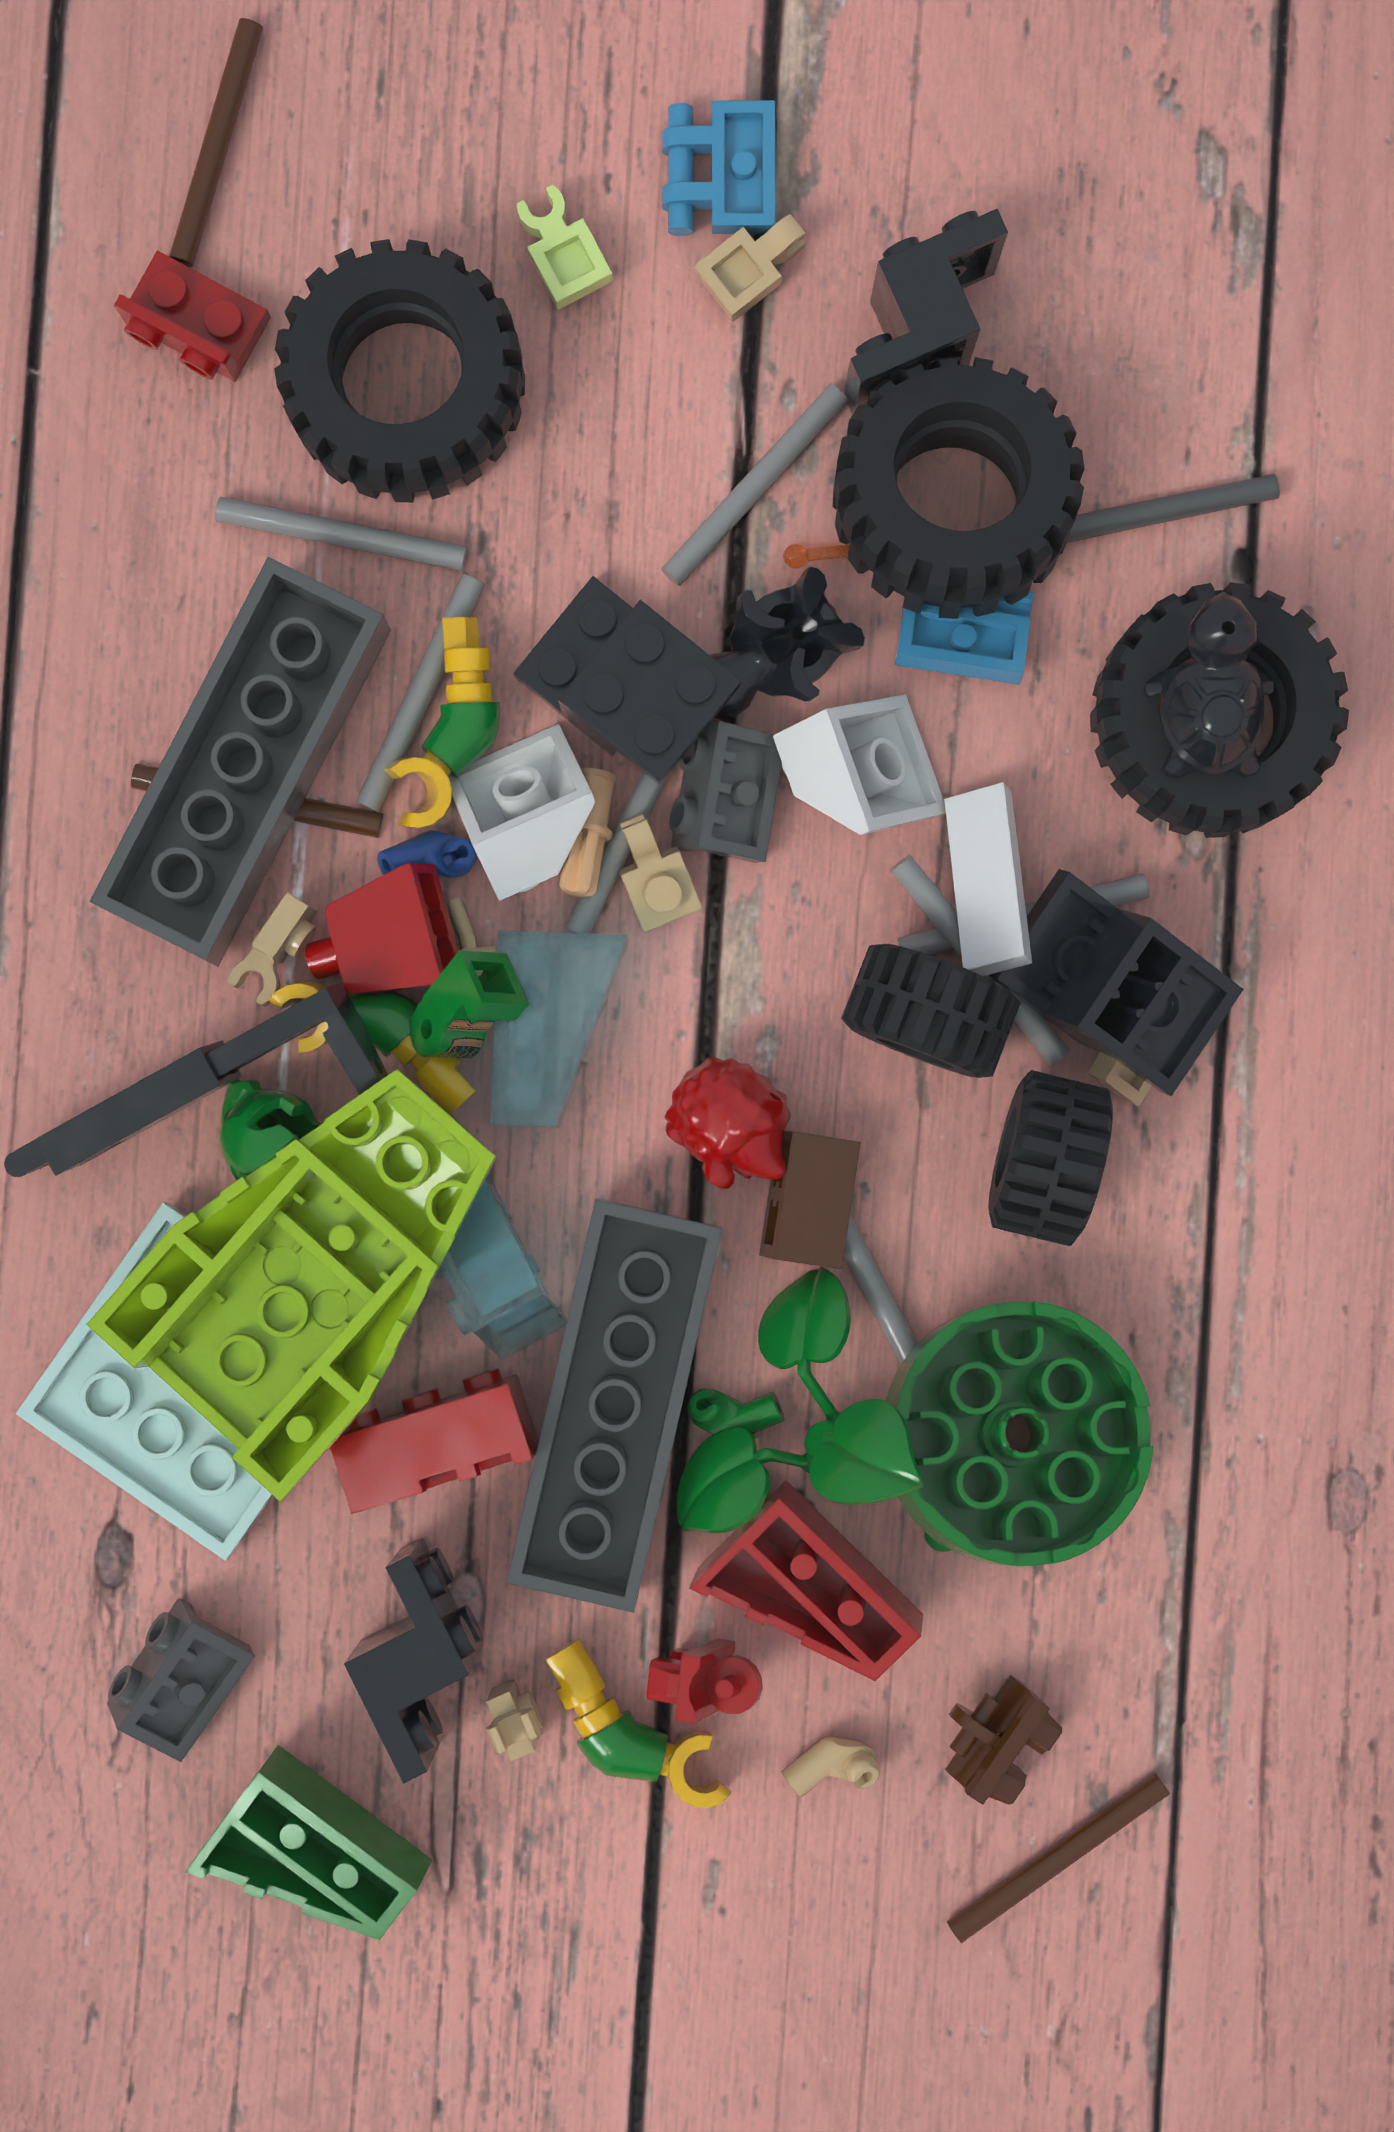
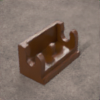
M784 1131L782 1154L786 1163V1174L779 1180H770L759 1252L760 1256L775 1260L842 1269L861 1142L795 1131Z

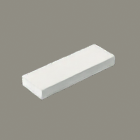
M1002 782L944 799L963 968L985 976L1032 964L1012 791Z

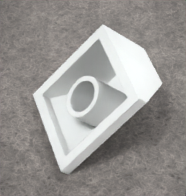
M906 694L827 708L773 735L782 761V768L788 778L793 795L859 835L946 814L945 802Z
M559 724L476 760L457 778L450 774L448 775L453 799L471 843L499 901L516 893L528 891L539 883L558 875L596 802Z

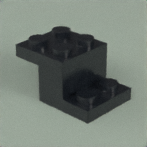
M998 208L981 216L978 215L977 211L965 212L948 221L942 227V233L922 242H919L918 237L906 238L885 250L883 259L879 260L877 264L870 300L884 334L875 336L862 343L855 350L857 355L850 358L844 394L848 398L847 404L852 415L858 405H868L870 391L884 379H891L897 385L900 378V370L905 367L908 368L917 363H922L926 371L934 369L936 358L956 356L958 365L969 366L981 329L963 288L995 274L1008 234Z
M594 576L590 578L513 673L519 682L607 753L613 756L618 751L659 785L741 686L739 678L641 599L633 608Z
M1058 869L1027 915L1032 964L988 975L1078 1043L1115 1058L1159 1092L1169 1096L1173 1095L1244 990L1152 918L1116 908L1071 872Z
M423 1538L401 1548L385 1567L409 1616L360 1640L344 1663L403 1784L428 1771L440 1745L437 1736L443 1733L442 1725L433 1705L425 1697L468 1676L480 1652L476 1643L483 1640L480 1627L470 1608L465 1605L458 1609L447 1585L454 1582V1577L443 1553L438 1547L429 1551Z

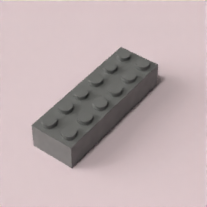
M267 557L89 902L219 967L391 632L384 614Z
M600 1198L595 1199L506 1583L634 1613L723 1229L721 1226Z

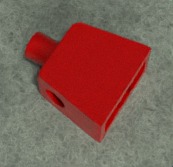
M408 863L327 905L324 914L330 937L308 943L305 947V958L310 972L318 980L341 974L344 988L348 994L378 993L431 987L458 952L435 864Z

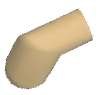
M829 1736L820 1739L781 1771V1773L799 1797H803L827 1776L853 1782L855 1788H868L878 1780L880 1765L875 1751L864 1742Z

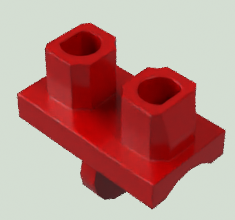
M717 1638L693 1650L683 1648L672 1650L669 1658L656 1657L652 1659L649 1665L646 1695L648 1700L677 1704L675 1721L695 1724L717 1711L727 1714H740L752 1708L761 1696L763 1689L762 1676L757 1666L749 1659L739 1655L732 1656L735 1651V1641Z

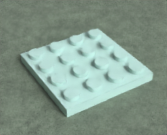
M163 1202L15 1414L226 1561L231 1557L273 1495L231 1458L238 1448L149 1367L133 1368L86 1325L175 1223L187 1216L169 1202Z

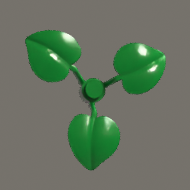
M822 1267L818 1270H811L780 1292L765 1310L758 1330L759 1348L765 1360L779 1369H788L797 1365L798 1375L826 1415V1421L814 1424L807 1432L804 1440L806 1450L804 1455L772 1448H764L757 1452L753 1434L741 1427L719 1431L706 1439L687 1462L678 1486L677 1518L680 1526L685 1531L698 1530L708 1533H725L735 1530L752 1520L762 1509L768 1496L770 1476L766 1467L762 1465L767 1462H778L802 1468L809 1473L815 1490L824 1498L838 1504L860 1505L877 1503L897 1498L923 1487V1480L912 1450L909 1429L900 1412L891 1404L881 1399H867L848 1406L840 1413L836 1410L811 1371V1362L827 1363L834 1360L841 1353L850 1331L851 1314L846 1292L840 1280L829 1270Z

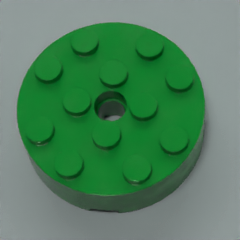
M1006 1302L984 1306L954 1317L928 1333L910 1351L896 1372L887 1394L886 1402L900 1412L909 1429L914 1458L924 1484L922 1488L899 1496V1500L912 1519L928 1535L950 1550L974 1560L1009 1566H1038L1055 1564L1079 1556L1099 1545L1124 1522L1142 1494L1149 1475L1154 1446H1150V1421L1147 1408L1150 1406V1402L1141 1377L1130 1358L1109 1334L1095 1323L1066 1308L1042 1302ZM1015 1415L1021 1416L1028 1424L1030 1430V1441L1023 1452L1010 1448L1006 1438L1007 1421Z

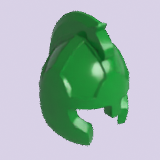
M237 1079L228 1085L221 1111L220 1142L226 1164L236 1180L246 1177L262 1165L276 1158L275 1154L294 1140L301 1139L322 1123L316 1120L309 1104L300 1097L283 1090L261 1089L260 1083L257 1080L241 1081Z

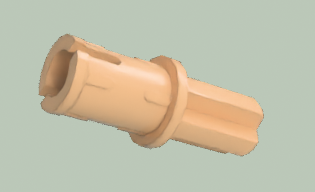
M581 768L596 802L562 866L559 886L568 895L592 897L597 891L604 843L609 842L613 835L607 826L617 777L605 770Z

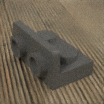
M722 721L711 722L680 760V767L683 770L680 795L672 806L669 819L670 829L673 832L672 848L677 846L679 851H703L753 863L766 862L782 764L773 738L775 734Z
M179 1598L168 1613L164 1612L154 1620L146 1635L145 1647L132 1666L127 1665L118 1672L110 1686L107 1705L117 1730L182 1762L255 1657L250 1645L198 1618L192 1605Z

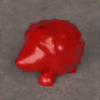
M708 1057L700 1066L687 1071L680 1084L672 1092V1105L664 1116L665 1120L668 1121L665 1129L668 1137L675 1143L685 1147L697 1160L703 1162L702 1169L707 1181L721 1189H729L734 1183L735 1175L733 1170L746 1179H750L752 1176L768 1180L781 1179L786 1174V1163L782 1154L783 1134L791 1118V1113L787 1107L786 1095L776 1090L768 1077L756 1073L750 1064L740 1063L732 1058L721 1060L716 1057Z

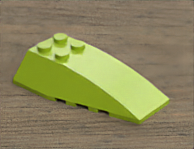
M398 1069L324 1119V1123L299 1140H294L275 1154L276 1158L262 1165L248 1176L241 1177L220 1192L221 1195L198 1211H192L175 1223L86 1324L133 1368L149 1367L234 1444L238 1450L231 1458L279 1502L289 1495L371 1401L497 1158L495 1154Z

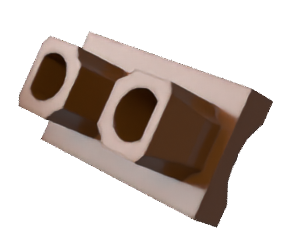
M1010 1675L996 1697L993 1698L986 1693L973 1712L959 1703H956L950 1711V1717L962 1729L950 1744V1748L956 1754L945 1770L964 1787L968 1796L982 1805L988 1797L1008 1805L1013 1804L1024 1789L1027 1777L1013 1761L1025 1744L1040 1754L1050 1751L1062 1734V1727L1048 1713L1050 1708L1024 1683Z

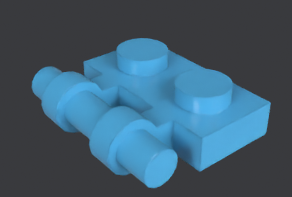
M775 100L712 101V125H693V107L689 104L675 103L668 107V128L662 131V153L668 156V184L662 187V208L668 212V233L674 236L692 234L693 212L698 209H712V234H734L742 227L749 234H765L775 225ZM697 154H712V182H693V156Z

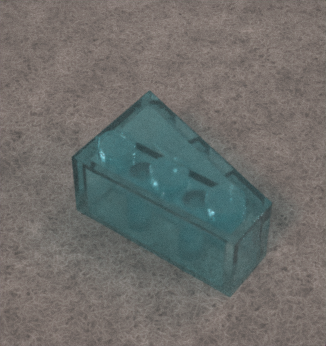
M498 931L497 953H507L529 1006L516 1021L497 1020L494 1024L490 1125L560 1128L587 1056V1051L629 944L627 935Z
M488 1174L435 1278L438 1280L446 1276L455 1294L446 1303L461 1332L466 1335L473 1331L501 1360H504L565 1327L567 1319L561 1308L552 1302L538 1275L540 1269L532 1254L528 1255L510 1220L512 1217Z

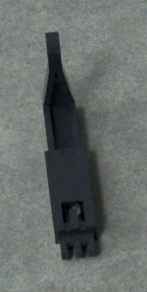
M342 983L320 990L227 1043L221 1040L194 1050L8 1154L5 1158L4 1166L7 1173L13 1177H22L48 1165L55 1176L81 1166L243 1077L239 1070L240 1068L323 1022L328 1024V1029L322 1034L359 1095L385 1078L388 1073Z

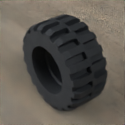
M390 239L370 242L371 254L356 258L353 249L350 248L335 255L338 268L327 275L322 268L318 267L305 280L310 291L308 297L305 300L299 296L292 297L284 312L290 323L289 329H281L277 333L275 351L281 364L274 368L276 384L284 400L283 408L302 444L314 460H319L328 475L341 484L348 481L353 483L359 494L377 499L382 491L391 493L395 502L414 503L415 492L429 490L433 500L450 495L447 484L462 478L467 486L482 476L479 465L487 458L496 462L507 448L504 437L507 431H516L522 414L519 403L520 397L525 395V373L519 339L514 328L512 315L504 299L495 296L492 282L479 269L472 270L471 272L466 270L463 257L448 249L441 251L439 258L432 256L428 242L408 239L406 251H393ZM414 323L429 326L448 336L453 341L460 355L461 377L453 394L434 413L410 423L387 424L368 419L360 415L352 407L344 391L343 375L350 356L357 346L369 335L390 325Z
M956 356L936 358L934 369L925 371L922 363L901 369L897 385L891 379H884L870 391L868 405L862 404L857 406L849 420L847 436L841 440L832 505L837 510L835 528L839 542L844 544L850 543L847 559L858 574H864L869 569L874 573L871 588L885 598H888L893 591L905 597L902 608L919 614L923 604L939 607V618L958 619L960 610L964 607H972L974 615L979 617L995 613L999 599L1002 597L1006 603L1013 605L1028 596L1032 582L1042 583L1054 569L1058 555L1064 551L1081 506L1084 486L1080 483L1085 467L1082 450L1078 447H1072L1077 433L1069 417L1061 415L1056 418L1053 413L1057 400L1045 388H1039L1034 393L1026 387L1029 376L1013 367L1010 368L1007 375L992 370L993 360L975 357L973 366L958 365ZM939 448L966 449L986 457L1001 469L1014 490L1016 504L1014 510L1007 517L989 527L971 531L950 530L928 522L906 503L897 486V475L907 462L927 451Z
M1230 582L1223 590L1214 591L1213 585L1207 583L1192 586L1185 595L1179 597L1173 593L1158 601L1145 615L1141 614L1115 644L1105 659L1106 664L1102 672L1097 676L1092 694L1097 697L1096 706L1090 713L1091 732L1098 733L1100 745L1094 751L1100 767L1109 766L1116 779L1110 785L1121 799L1128 794L1140 805L1136 811L1138 814L1150 822H1153L1156 818L1168 822L1169 831L1186 836L1193 831L1204 832L1205 838L1225 837L1232 832L1241 831L1246 833L1257 829L1293 809L1301 800L1310 796L1323 782L1321 776L1324 771L1334 765L1342 747L1336 743L1337 736L1347 729L1349 710L1339 705V697L1348 691L1345 672L1333 673L1329 660L1338 653L1328 637L1318 643L1308 631L1316 622L1303 609L1294 616L1281 609L1285 602V597L1270 590H1267L1259 598L1249 595V584ZM1225 592L1241 600L1258 624L1259 642L1244 661L1254 664L1259 671L1272 678L1274 682V691L1269 695L1273 711L1271 740L1264 751L1258 756L1261 767L1256 775L1243 778L1230 771L1215 775L1192 772L1177 779L1168 777L1161 770L1170 753L1160 713V694L1146 697L1144 687L1152 677L1193 658L1188 649V626L1206 600Z

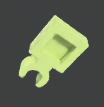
M550 185L546 188L547 198L553 207L550 214L545 217L532 215L524 200L517 203V211L523 229L528 234L541 239L527 247L528 254L557 310L613 282V274L585 220L582 218L566 226V208L563 195L558 188Z

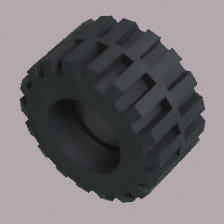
M876 944L868 947L841 1018L855 1033L885 1047L955 1073L974 1078L993 1077L1021 1002L1006 987L973 971L902 946Z
M1030 1070L1019 1083L1013 1096L995 1160L988 1203L993 1228L1066 1246H1071L1085 1229L1092 1213L1108 1155L1113 1124V1105L1109 1089Z

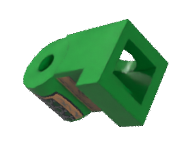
M459 950L423 995L422 1001L418 1004L412 1015L410 1023L412 1045L415 1051L422 1057L473 1058L480 1052L484 1045L486 1033L497 1020L516 1021L529 1006V1003L507 953ZM475 970H483L480 976H477Z

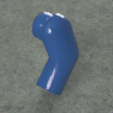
M430 830L380 851L377 860L383 875L402 865L419 863L435 864L439 876L455 878L464 876L470 871L476 861L477 854L471 841L468 839Z

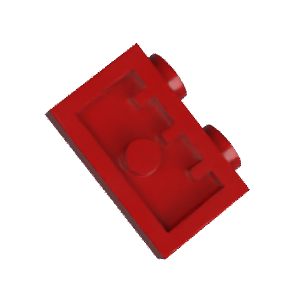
M158 250L131 298L129 299L120 294L114 304L115 309L126 323L124 331L130 337L153 350H158L161 343L182 354L179 361L183 365L210 380H213L216 373H219L236 382L271 319L266 308Z

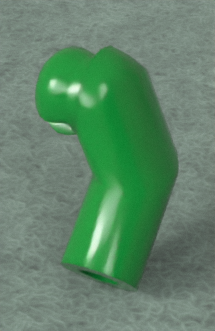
M704 1388L694 1392L687 1404V1410L693 1424L713 1435L719 1431L736 1427L744 1428L754 1434L785 1421L781 1404L774 1392H769L743 1403L718 1390Z

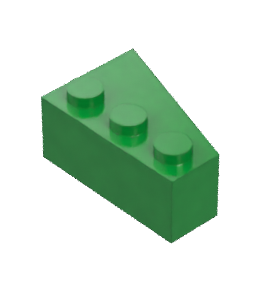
M277 1745L185 1872L203 1879L207 1874L244 1886L243 1893L263 1899L265 1894L303 1907V1914L380 1940L417 1892L432 1859L281 1746Z

